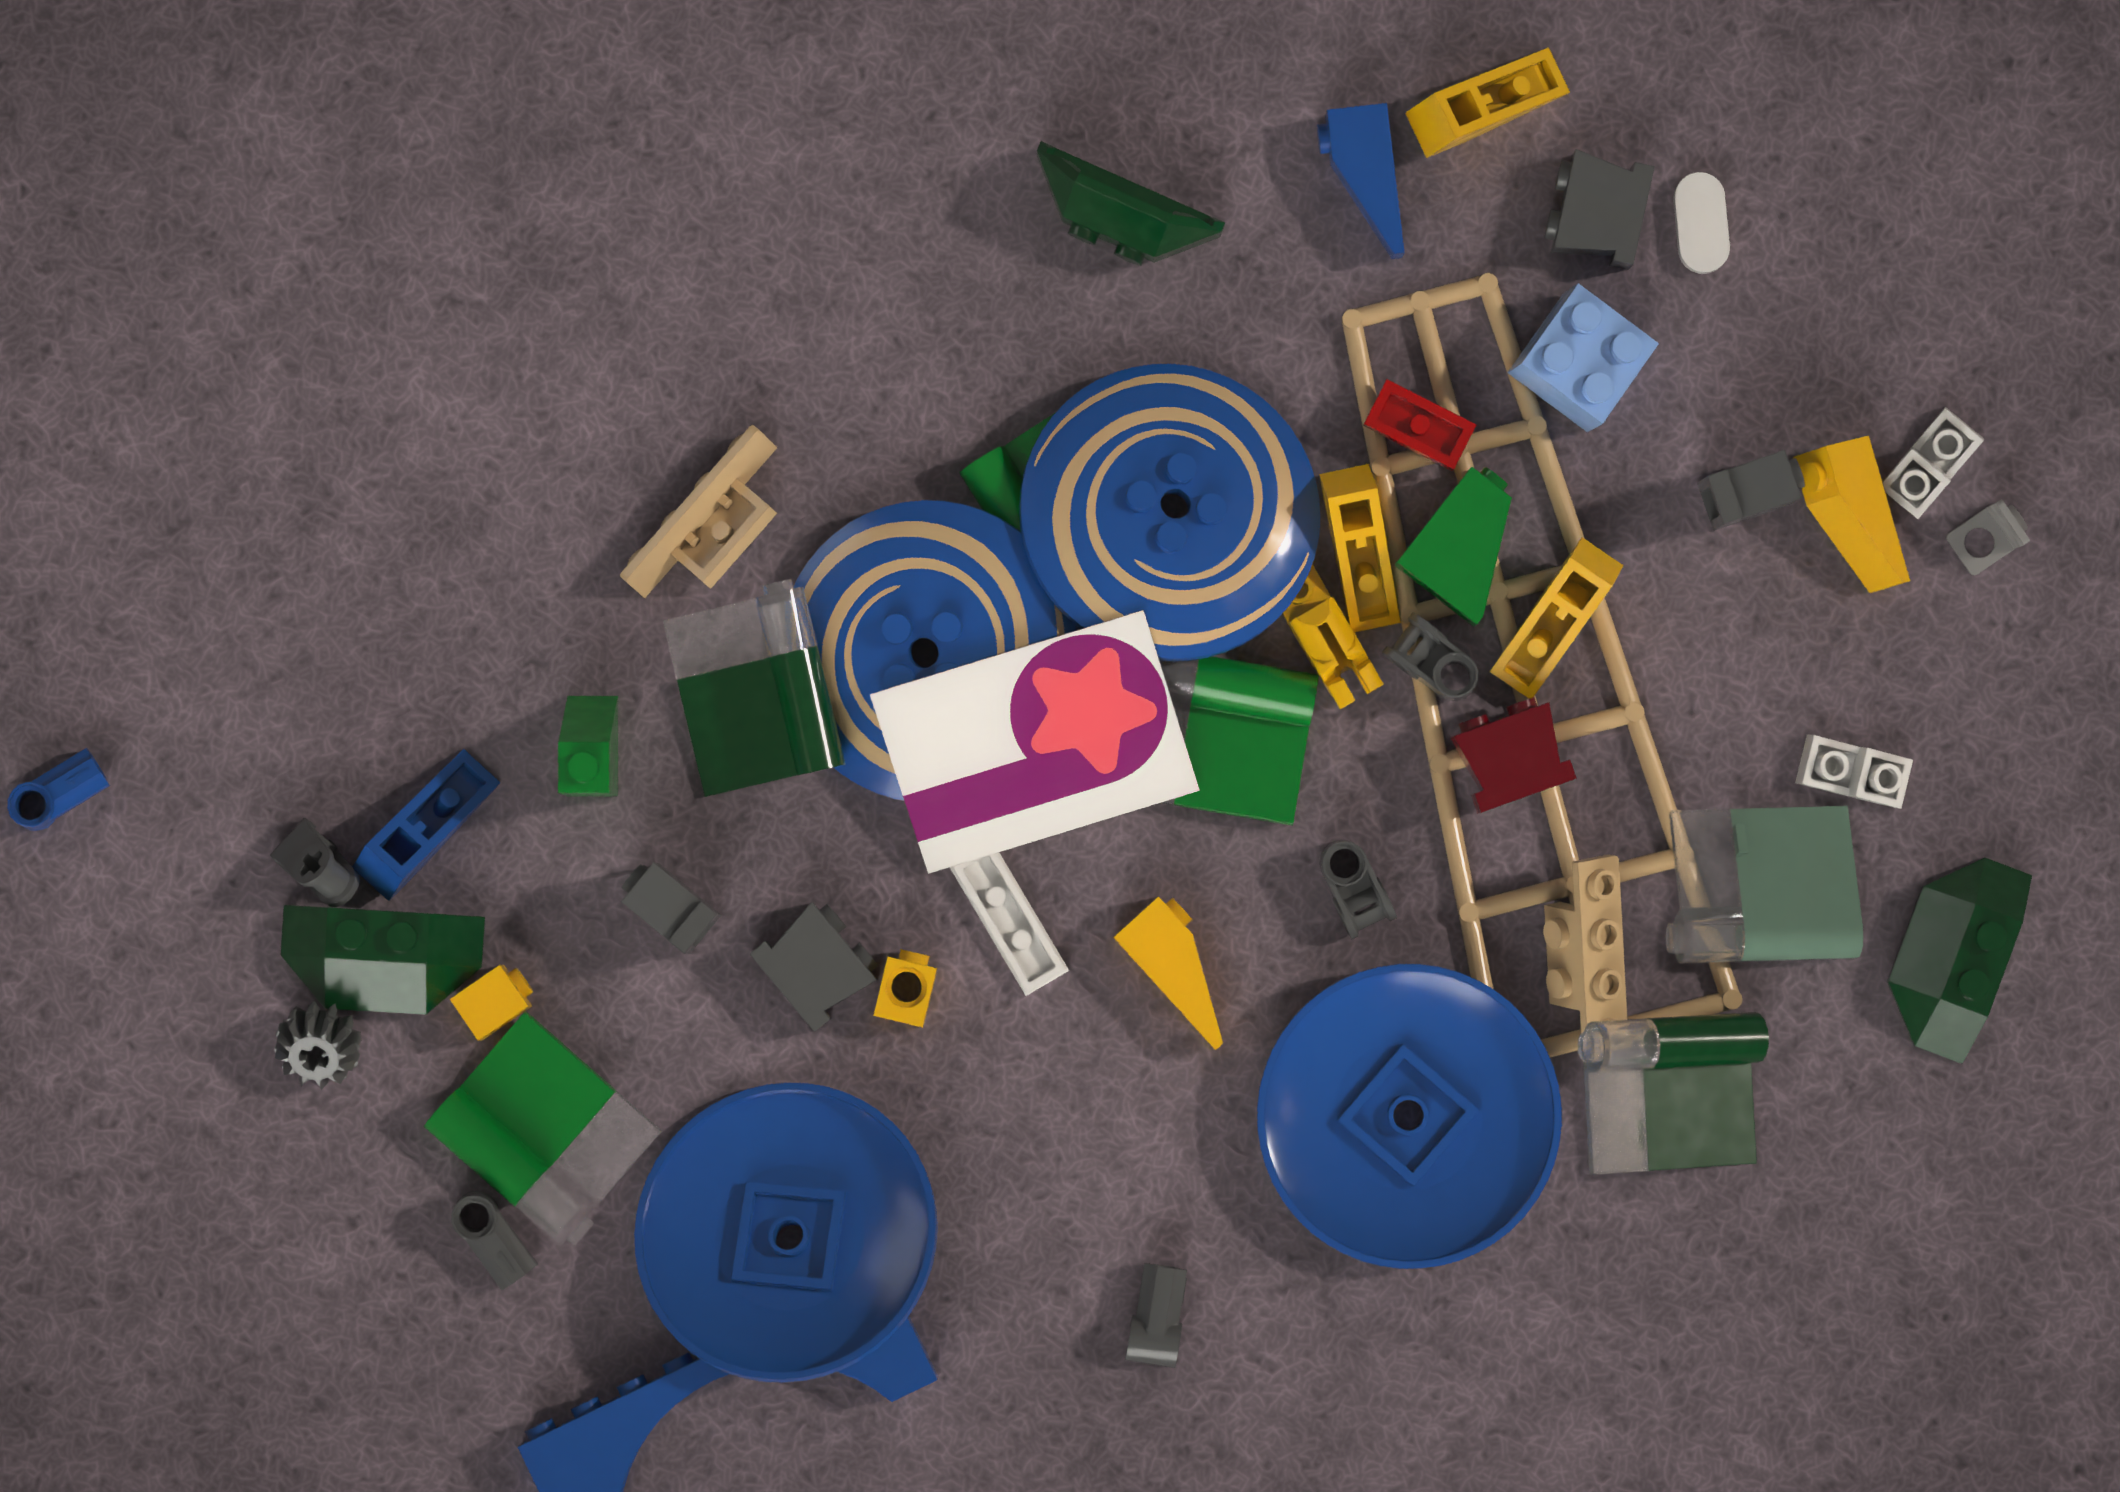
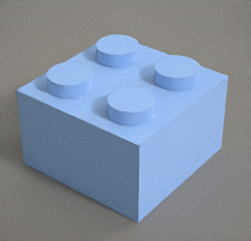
M1578 283L1562 294L1507 373L1583 430L1589 432L1604 423L1659 343Z

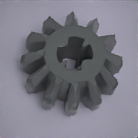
M315 1000L308 1005L307 1011L295 1006L289 1013L288 1019L283 1020V1023L279 1024L276 1033L275 1059L284 1061L282 1066L284 1075L299 1074L300 1086L307 1083L309 1079L315 1080L321 1090L328 1085L329 1079L341 1084L347 1077L348 1071H353V1068L357 1066L360 1057L361 1032L352 1029L354 1025L352 1015L338 1017L336 1004L328 1008L327 1011H323Z

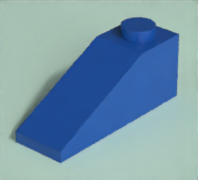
M1387 103L1329 109L1325 114V123L1317 124L1320 154L1329 153L1330 166L1391 259L1402 258L1405 252Z
M463 749L364 846L352 867L384 898L390 901L429 862L501 782Z

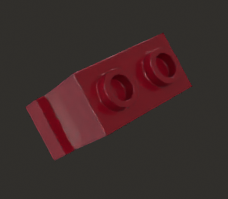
M1532 697L1507 706L1506 710L1509 717L1490 723L1487 714L1458 724L1461 734L1455 735L1450 739L1480 792L1471 795L1477 814L1577 779L1570 760L1560 763L1549 702L1537 706L1535 698Z

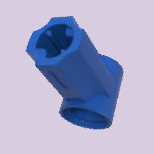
M85 748L33 781L25 782L14 788L9 795L7 809L10 817L17 824L31 831H40L48 828L55 822V819L111 785L90 751ZM34 793L42 794L46 802L44 813L34 820L25 819L21 812L23 800L28 795Z

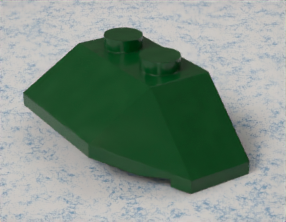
M1041 141L1037 148V158L1063 223L1070 225L1068 234L1091 245H1095L1098 238L1116 246L1114 254L1123 260L1141 266L1144 259L1155 263L1220 238L1224 230L1225 222L1068 154Z
M1982 858L1922 886L1887 979L1891 993L1914 1046L1963 1064L1989 1016L2022 927L2032 875L1988 858Z
M284 905L280 955L325 1009L336 1004V1009L427 1015L482 968L485 917Z

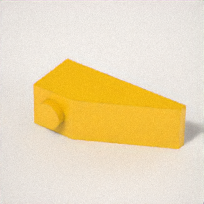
M1548 47L1435 92L1405 112L1426 158L1463 144L1569 94L1570 91Z
M1869 436L1827 445L1794 456L1793 459L1796 458L1804 477L1805 487L1801 489L1806 506L1868 592L1873 593L1909 582V574Z
M1369 464L1319 474L1349 625L1355 633L1401 623L1378 488Z
M1581 537L1497 659L1490 673L1527 698L1534 697L1612 588L1624 565Z
M1158 896L1113 938L1214 1050H1217L1223 1044L1194 937L1186 927L1193 919L1173 897L1165 904Z

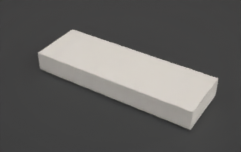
M999 852L950 867L1025 996L1069 971Z

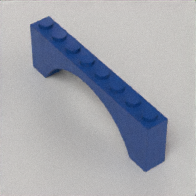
M909 1316L898 1330L878 1349L862 1360L843 1370L837 1371L875 1389L891 1402L938 1380V1375ZM687 1352L663 1364L662 1367L666 1374L650 1382H647L644 1374L617 1386L616 1388L620 1396L601 1404L599 1397L596 1396L570 1409L574 1418L557 1427L551 1418L526 1430L525 1433L528 1441L520 1444L518 1449L538 1491L623 1492L630 1468L640 1447L660 1419L692 1392L716 1379L729 1375V1373L707 1364L700 1358L693 1360L690 1352Z

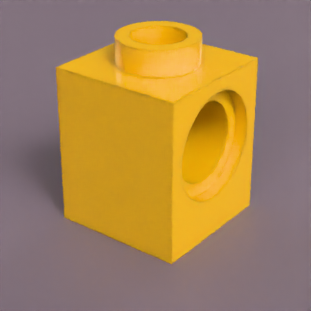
M900 949L898 959L887 957L873 1016L924 1027L938 969L928 966L930 956ZM903 972H911L921 981V993L911 1002L901 1001L893 993V981L897 975Z
M499 965L453 996L450 1001L476 1039L482 1041L531 1008L532 1005L527 996L533 993V990L517 967L509 972L505 965Z

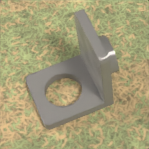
M2002 499L1989 505L1946 536L1947 541L1959 559L1973 576L1979 574L2014 549L2024 546L2030 541L2024 532L2028 527L2023 517L2013 505L2007 506ZM1975 528L1988 530L1994 539L1993 550L1989 555L1982 558L1970 555L1964 544L1968 532Z

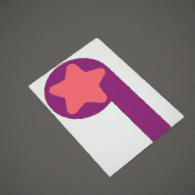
M1144 610L870 694L928 874L1200 791Z

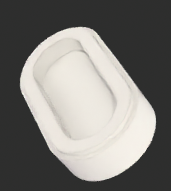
M1703 172L1692 173L1680 181L1673 196L1678 253L1686 268L1695 273L1707 274L1719 269L1727 260L1730 252L1725 192L1719 180L1714 176Z

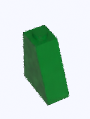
M1473 467L1467 471L1394 565L1472 627L1476 626L1484 615L1512 499L1511 496L1504 492L1508 484L1487 467H1484L1480 472Z
M567 696L558 740L559 794L565 796H618V696Z

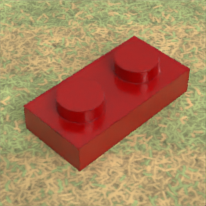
M1386 379L1363 426L1453 471L1476 424Z

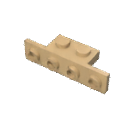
M751 425L743 434L737 436L729 445L727 453L712 470L699 478L694 490L683 503L664 518L661 528L643 548L638 549L630 557L627 566L620 573V577L641 596L646 598L676 562L679 561L711 589L777 514L767 503L745 486L777 447L754 425Z
M1603 855L1572 861L1574 905L1563 902L1544 905L1545 925L1543 934L1547 949L1548 973L1546 976V986L1549 992V1004L1580 1011L1582 1060L1587 1062L1624 1055L1629 1051L1619 858L1615 855Z

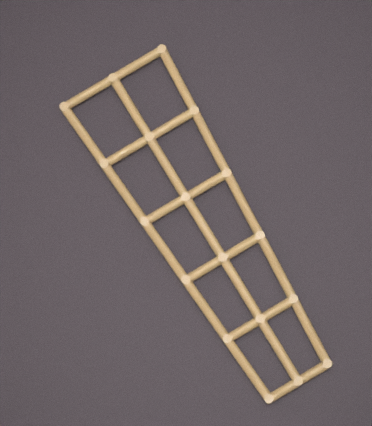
M1485 273L1481 276L1424 291H1417L1371 305L1349 309L1342 316V325L1371 472L1378 488L1403 632L1410 624L1408 617L1412 612L1426 621L1456 613L1436 598L1418 603L1413 580L1394 566L1406 551L1407 546L1393 475L1436 463L1412 450L1388 455L1385 437L1363 426L1377 399L1363 327L1413 314L1436 404L1460 416L1432 309L1481 296L1506 371L1508 372L1521 354V350L1498 285V279L1491 273ZM1508 374L1523 420L1472 433L1454 469L1457 482H1460L1471 467L1474 468L1471 454L1530 439L1568 553L1570 554L1581 537L1584 538L1547 429V423L1541 412L1536 394ZM1497 557L1486 606H1491L1502 651H1504L1518 630L1510 599L1544 591L1562 565L1504 580L1499 558ZM1604 597L1592 614L1591 620L1620 706L1553 723L1556 741L1560 743L1612 728L1628 726L1669 849L1619 862L1620 883L1676 868L1718 993L1627 1016L1628 1037L1638 1034L1641 1022L1647 1018L1718 1014L1740 1007L1742 995L1736 984L1693 857V852L1690 849L1646 720L1644 708L1641 705ZM1422 637L1417 639V641L1414 643L1411 649L1407 652V655L1412 654L1415 648L1422 641ZM1412 678L1470 976L1494 989L1480 920L1564 897H1569L1570 904L1574 905L1572 861L1579 860L1560 786L1557 785L1541 791L1563 877L1476 900L1451 771L1465 768L1466 765L1457 749L1451 751L1446 749L1436 693L1421 681ZM1513 688L1516 703L1529 699ZM1581 1029L1541 1039L1550 1058L1582 1050Z

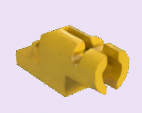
M1312 564L1301 590L1282 615L1311 666L1316 669L1338 708L1342 709L1356 701L1346 682L1341 678L1343 672L1347 670L1353 671L1366 694L1371 693L1384 684L1334 597H1331Z

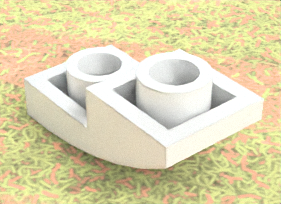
M1944 407L1882 482L1885 493L1919 519L1951 482V478L1981 445L1984 438L1948 408Z
M1807 735L1795 783L1901 809L1913 760L1816 735Z

